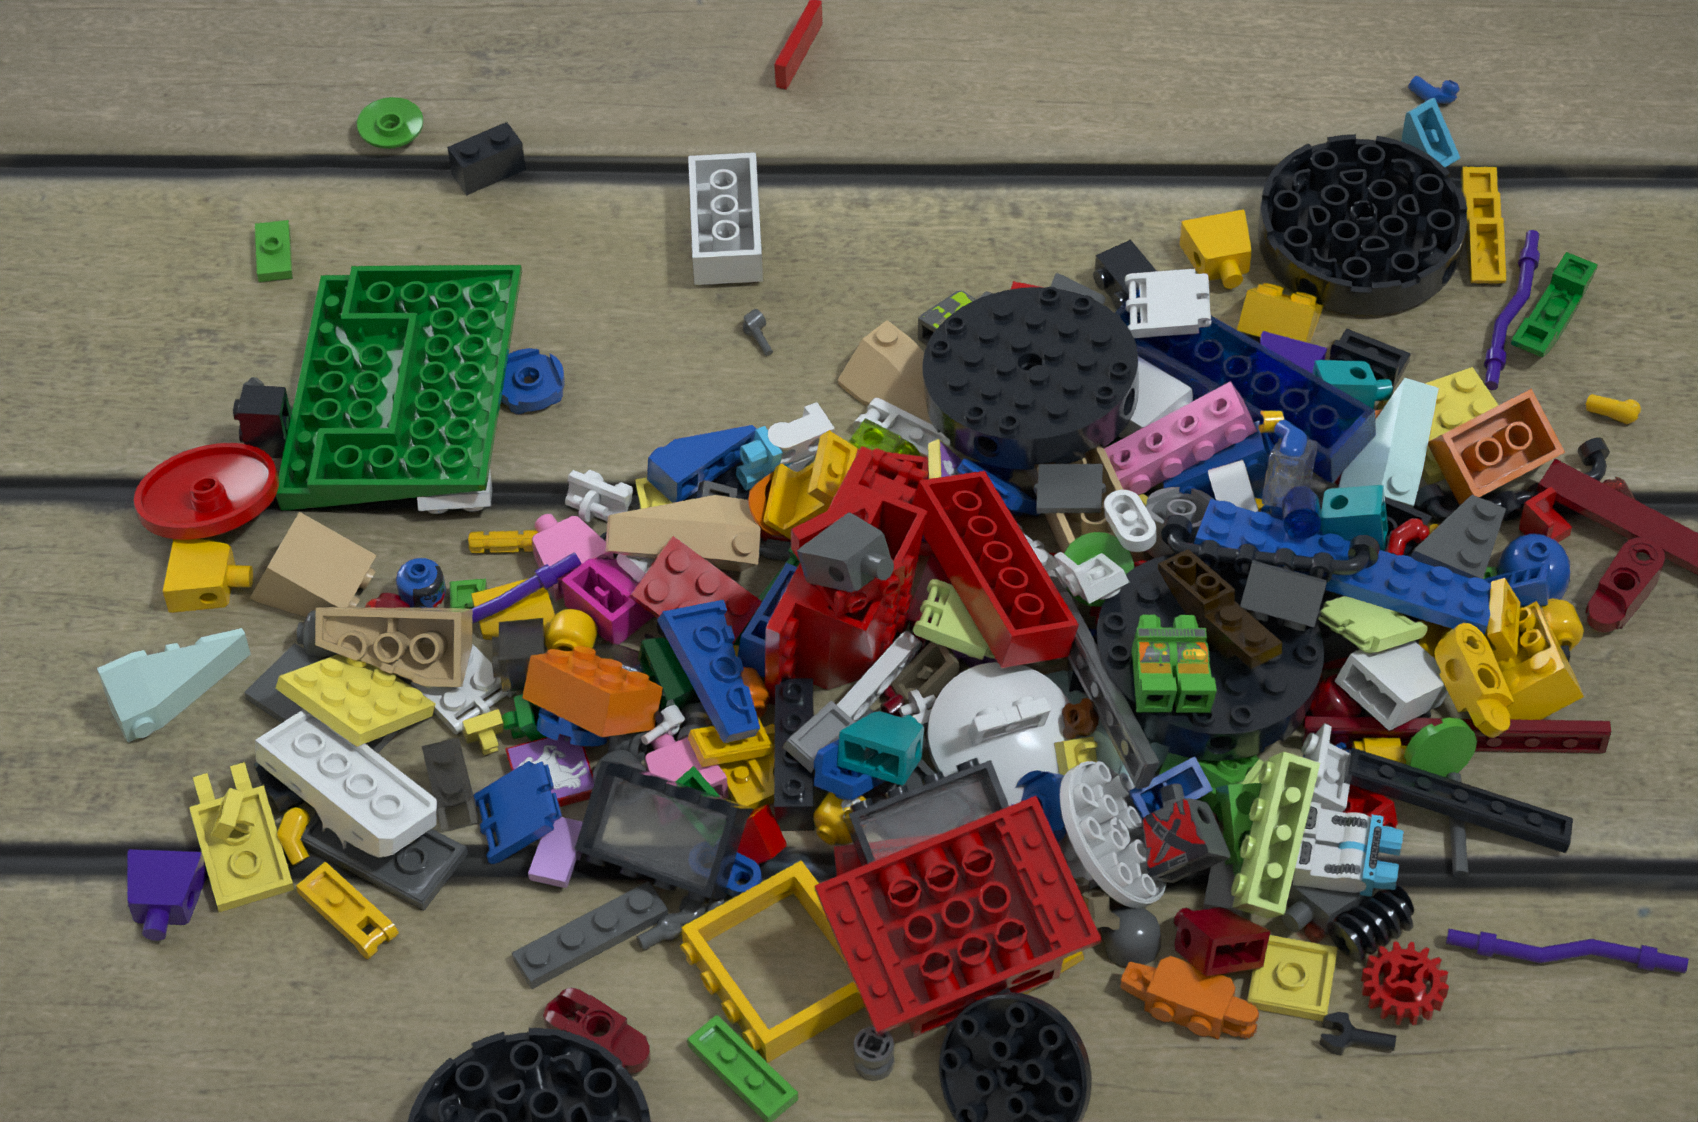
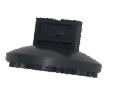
M1007 992L994 994L980 999L965 1008L952 1022L944 1037L939 1058L940 1084L946 1104L956 1122H1081L1083 1120L1092 1090L1089 1057L1084 1043L1074 1026L1059 1010L1049 1003L1023 993Z

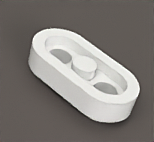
M1117 490L1110 493L1104 501V514L1120 544L1125 549L1133 552H1142L1150 549L1156 542V524L1140 497L1130 490Z

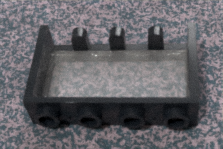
M974 758L957 765L958 773L944 777L943 772L940 771L922 778L923 786L909 791L906 784L886 792L887 800L874 804L872 798L851 805L852 813L842 819L847 826L861 865L864 866L1009 807L992 761L989 760L980 764L978 758Z
M601 761L574 850L587 854L586 861L608 867L610 862L621 866L619 871L621 874L642 879V876L646 875L655 879L653 885L670 891H676V888L680 887L689 891L687 897L699 902L710 903V900L713 898H726V887L746 821L754 809L621 762Z

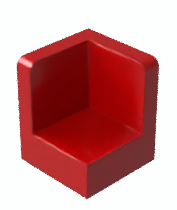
M1552 487L1524 503L1519 530L1524 535H1545L1559 543L1570 536L1572 526L1553 509L1557 492Z
M768 804L754 809L747 819L737 851L757 864L772 859L787 846V842Z

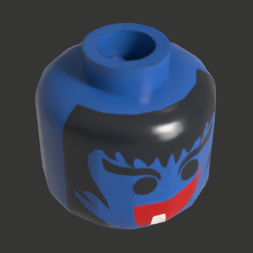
M427 558L412 559L403 564L397 572L396 585L398 595L411 608H436L441 605L445 598L446 586L442 569L435 561Z

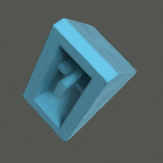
M1435 98L1427 100L1406 113L1401 142L1412 145L1429 154L1444 167L1460 159V155Z

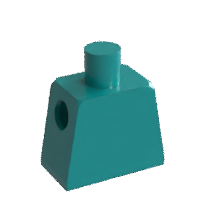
M1315 360L1306 402L1309 421L1313 426L1319 422L1371 412L1374 409L1375 402L1387 401L1393 395L1392 383L1390 379L1376 380L1370 365L1365 361Z
M1384 485L1327 489L1324 492L1322 509L1302 508L1301 524L1307 528L1322 531L1323 535L1333 533L1349 541L1359 535H1368L1377 540L1380 547L1379 550L1385 551L1388 524Z
M880 711L873 712L839 732L837 766L903 786L921 760L924 727L911 715L897 717Z

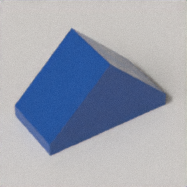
M1195 756L1154 777L1149 787L1140 789L1135 787L1128 791L1142 820H1144L1146 815L1163 808L1159 789L1166 785L1181 784L1185 799L1196 800L1213 791Z

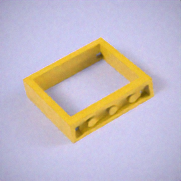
M802 860L681 927L683 944L680 945V948L686 955V961L689 965H697L702 972L700 977L705 988L711 995L716 993L722 1001V1010L729 1022L732 1024L737 1022L744 1031L742 1033L744 1041L754 1051H758L767 1063L865 1007L853 981L773 1028L768 1029L706 943L794 893L845 962L815 892L814 885L819 883Z

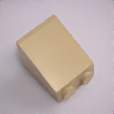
M299 512L250 599L304 617L318 607L356 608L360 598L354 595L359 587L365 590L376 571L370 568L376 555Z

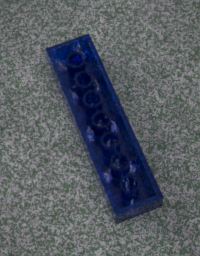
M1139 288L1136 290V298H1140ZM1125 301L1115 313L1128 326L1130 325V312L1126 310ZM1140 312L1137 313V323H1141ZM1211 316V325L1199 327V333L1134 338L1138 356L1191 387L1193 401L1231 381L1243 398L1253 422L1260 421L1261 424H1264L1260 411H1282L1284 420L1302 430L1307 436V446L1304 453L1300 456L1299 464L1330 483H1333L1376 436L1375 410L1213 316ZM1267 433L1278 451L1281 438L1275 435V433Z

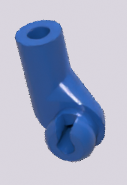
M1415 76L1408 85V89L1425 102L1435 98L1437 104L1452 103L1457 99L1456 94L1460 90L1459 85L1452 80H1445L1442 83V87H1433L1420 76Z

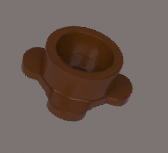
M1083 698L1080 703L1074 705L1067 703L1063 707L1062 716L1065 723L1063 735L1065 738L1073 740L1077 735L1087 737L1096 730L1099 717L1091 699Z

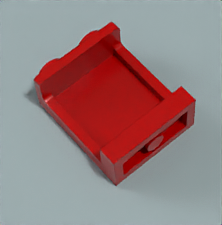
M858 496L791 529V549L799 561L797 550L848 512L866 522L865 506ZM901 560L893 561L894 569L888 579L880 580L874 578L855 592L820 585L816 586L836 616L840 617L848 612L855 613L860 611L869 601L881 595L889 596L895 593L904 584L905 566Z

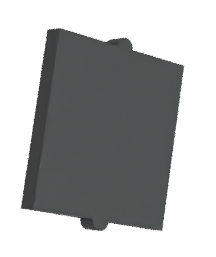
M1039 464L1038 484L1034 485V492L1037 494V513H1101L1102 493L1106 492V485L1102 483L1103 464Z

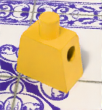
M1244 209L1181 221L1179 244L1198 274H1208L1209 281L1221 279L1225 288L1232 289L1238 287L1243 282L1242 275L1249 272L1251 261V243Z
M173 539L163 586V595L168 612L224 608L229 604L232 587H252L253 567L236 565L232 548L228 544L204 539Z

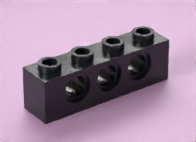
M813 678L782 679L779 685L775 684L774 811L775 820L781 831H814V770L812 772L807 770L783 748L786 741L814 716Z

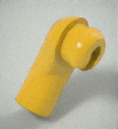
M1590 394L1586 401L1587 411L1605 415L1624 424L1635 422L1641 412L1640 404L1633 399L1620 401Z
M291 808L287 811L277 831V838L292 866L310 857L300 840L306 826L310 822L308 812L302 808Z

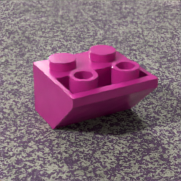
M588 559L562 579L565 606L568 609L580 610L588 614L597 625V633L614 648L654 617V615L629 598V595L638 583L619 566L617 559Z

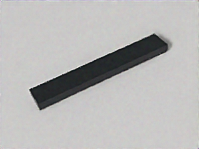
M1352 748L1350 751L1344 783L1565 854L1571 844L1573 818L1356 748Z

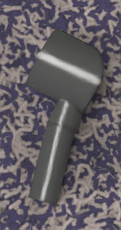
M753 309L744 316L743 331L748 336L753 335L764 354L769 356L773 353V350L760 330L766 326L765 317L758 309Z

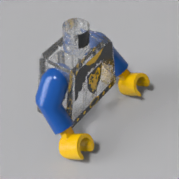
M1260 411L1264 424L1258 426L1261 433H1275L1280 438L1269 456L1262 499L1255 498L1259 512H1265L1271 517L1291 523L1294 520L1295 511L1307 508L1318 442L1307 440V436L1302 430L1284 420L1282 411Z

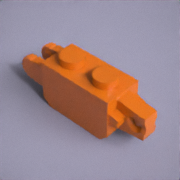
M1173 956L1161 959L1157 968L1130 961L1126 966L1121 978L1120 988L1145 1001L1144 1011L1151 1013L1154 1018L1163 1022L1172 1021L1187 1027L1196 1035L1211 1036L1216 1039L1220 1038L1222 1032L1235 1037L1239 1036L1240 1039L1244 1038L1245 1040L1246 1038L1250 1039L1251 1036L1254 1037V1033L1256 1034V1021L1259 1018L1258 1008H1256V1005H1252V1003H1247L1246 1000L1235 997L1236 987L1231 978L1221 974L1205 976L1189 962Z

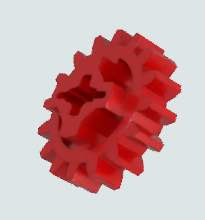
M1394 941L1391 951L1380 946L1378 947L1377 957L1369 955L1366 968H1363L1361 981L1364 983L1361 993L1362 996H1370L1368 1003L1370 1009L1377 1007L1382 1009L1381 1019H1385L1391 1014L1395 1016L1396 1025H1400L1403 1018H1409L1413 1026L1417 1025L1419 1015L1429 1021L1432 1019L1434 1010L1441 1011L1444 998L1447 997L1449 985L1446 984L1448 971L1439 970L1442 961L1440 957L1431 960L1428 958L1429 948L1425 947L1421 952L1415 951L1414 942L1410 941L1407 949H1401L1398 941ZM1383 972L1385 974L1384 984L1380 985L1379 975ZM1429 981V982H1430V986H1431V991H1430L1429 994L1427 995L1426 992H1425V991H1426V986H1425V985H1426V982Z

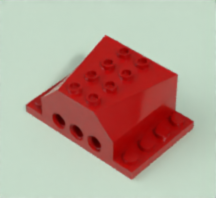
M859 449L828 510L858 496L865 506L866 522L882 531L893 561L901 560L904 564V584L889 596L881 595L869 601L858 612H848L837 617L817 586L806 582L801 563H799L766 626L765 687L770 693L769 703L775 705V684L779 685L782 679L813 678V685L826 690L860 680L894 643L893 641L897 633H904L909 624V620H906L912 601L911 590L927 510L871 489L876 478V471L872 470L873 454Z
M1037 796L814 885L817 897L877 1036L908 1023L912 1036L915 1038L944 1026L949 1021L955 1019L972 1003L997 994L1005 988H1009L1011 992L1024 993L1056 980L1060 977L1064 958L1098 945L1102 940Z

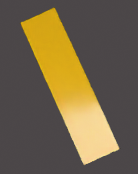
M1463 167L1461 171V185L1467 205L1465 241L1471 283H1506L1504 218H1501L1497 167Z

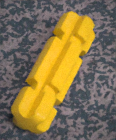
M518 530L489 531V535H484V531L470 532L468 537L469 551L472 553H485V549H490V553L519 552V548H524V552H533L532 537L538 531L523 530V534H519Z

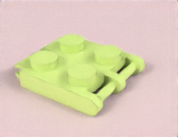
M937 579L931 580L927 587L929 592L928 598L922 602L920 607L921 619L915 622L913 628L914 634L973 658L982 660L983 656L995 659L953 585ZM936 597H939L938 603L935 602ZM929 617L932 618L931 623H928Z
M1347 596L1325 602L1321 610L1323 617L1320 616L1318 618L1329 626L1332 631L1343 634V637L1367 653H1377L1421 639L1428 629L1422 622L1415 623L1402 613Z

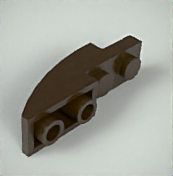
M1189 549L1158 563V570L1181 608L1186 615L1195 616L1199 628H1206L1207 640L1226 659L1236 655L1250 669H1253L1282 654V642L1245 609L1240 607L1235 602V589Z

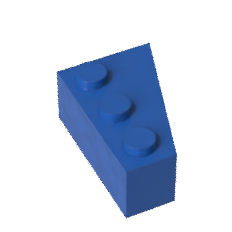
M1260 421L1254 422L1257 432L1246 437L1242 442L1219 451L1211 458L1183 470L1179 475L1164 480V488L1180 487L1179 493L1191 494V489H1196L1216 500L1208 470L1243 460L1254 497L1262 499L1268 460L1275 446L1267 433L1259 431ZM1275 448V451H1274V454H1273V458L1271 459V464H1270V465L1273 464V466H1274V472H1273V475H1272V478H1273V479H1272V481H1271V486H1272V487H1273L1274 473H1275V467H1276L1277 456H1278V451H1277L1276 448ZM1280 454L1272 498L1269 487L1266 485L1267 500H1273L1274 495L1277 493L1293 497L1288 468L1280 461Z

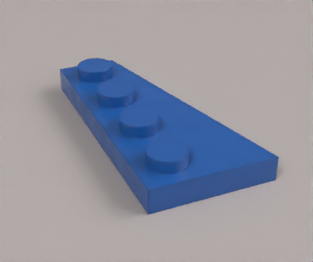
M719 600L663 611L657 621L722 742L728 743L754 737L759 731L760 725L749 687L745 686L742 680L741 673L744 668L741 658L736 657L732 642L735 636L732 626L726 623L724 616L727 611L725 601Z

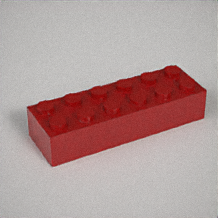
M979 471L919 480L912 505L927 510L923 535L1000 667L1006 668L1068 657L1079 624L987 473Z

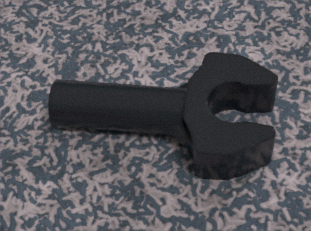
M1334 1012L1325 1015L1323 1018L1322 1026L1324 1028L1336 1029L1341 1032L1339 1036L1321 1034L1319 1044L1332 1054L1343 1055L1344 1050L1352 1044L1390 1051L1395 1049L1396 1035L1355 1028L1350 1022L1348 1013Z

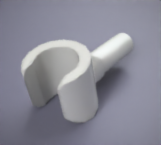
M671 705L661 711L664 715V720L656 728L641 737L643 744L647 745L665 733L675 735L678 732L680 724L683 723L685 718L676 705Z

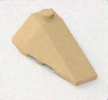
M886 320L861 340L838 378V385L863 405L868 406L874 398H879L932 424L927 412L922 369L924 352L909 336Z
M712 495L608 516L605 552L656 559L668 540L674 536L718 569L743 572L758 565L760 526L755 522L750 512L748 500Z
M316 608L315 645L353 660H360L376 666L385 672L408 678L422 686L463 687L472 649L473 609Z

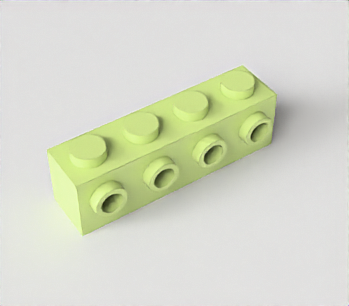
M1281 752L1269 757L1268 761L1266 760L1263 763L1259 773V783H1262L1259 798L1254 800L1249 815L1250 820L1253 821L1250 836L1247 835L1241 846L1240 857L1244 858L1241 873L1235 876L1231 887V895L1235 896L1232 908L1268 919L1284 915L1320 767L1319 762L1287 752Z

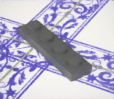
M647 881L512 952L513 961L530 988L534 989L657 924L659 919L668 914V909L650 882Z

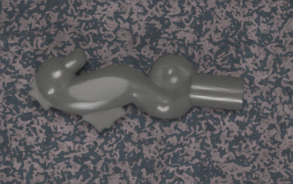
M684 896L681 899L679 913H670L659 919L657 926L636 936L642 950H645L662 940L677 939L682 934V926L699 918L707 911L709 912L724 904V898H713L710 900V903H703Z

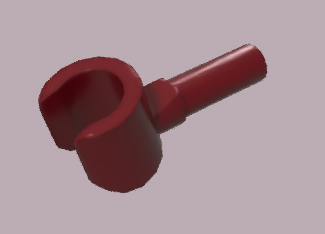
M889 685L884 691L887 701L880 705L881 711L902 717L899 707L904 705V698L900 694L896 695Z

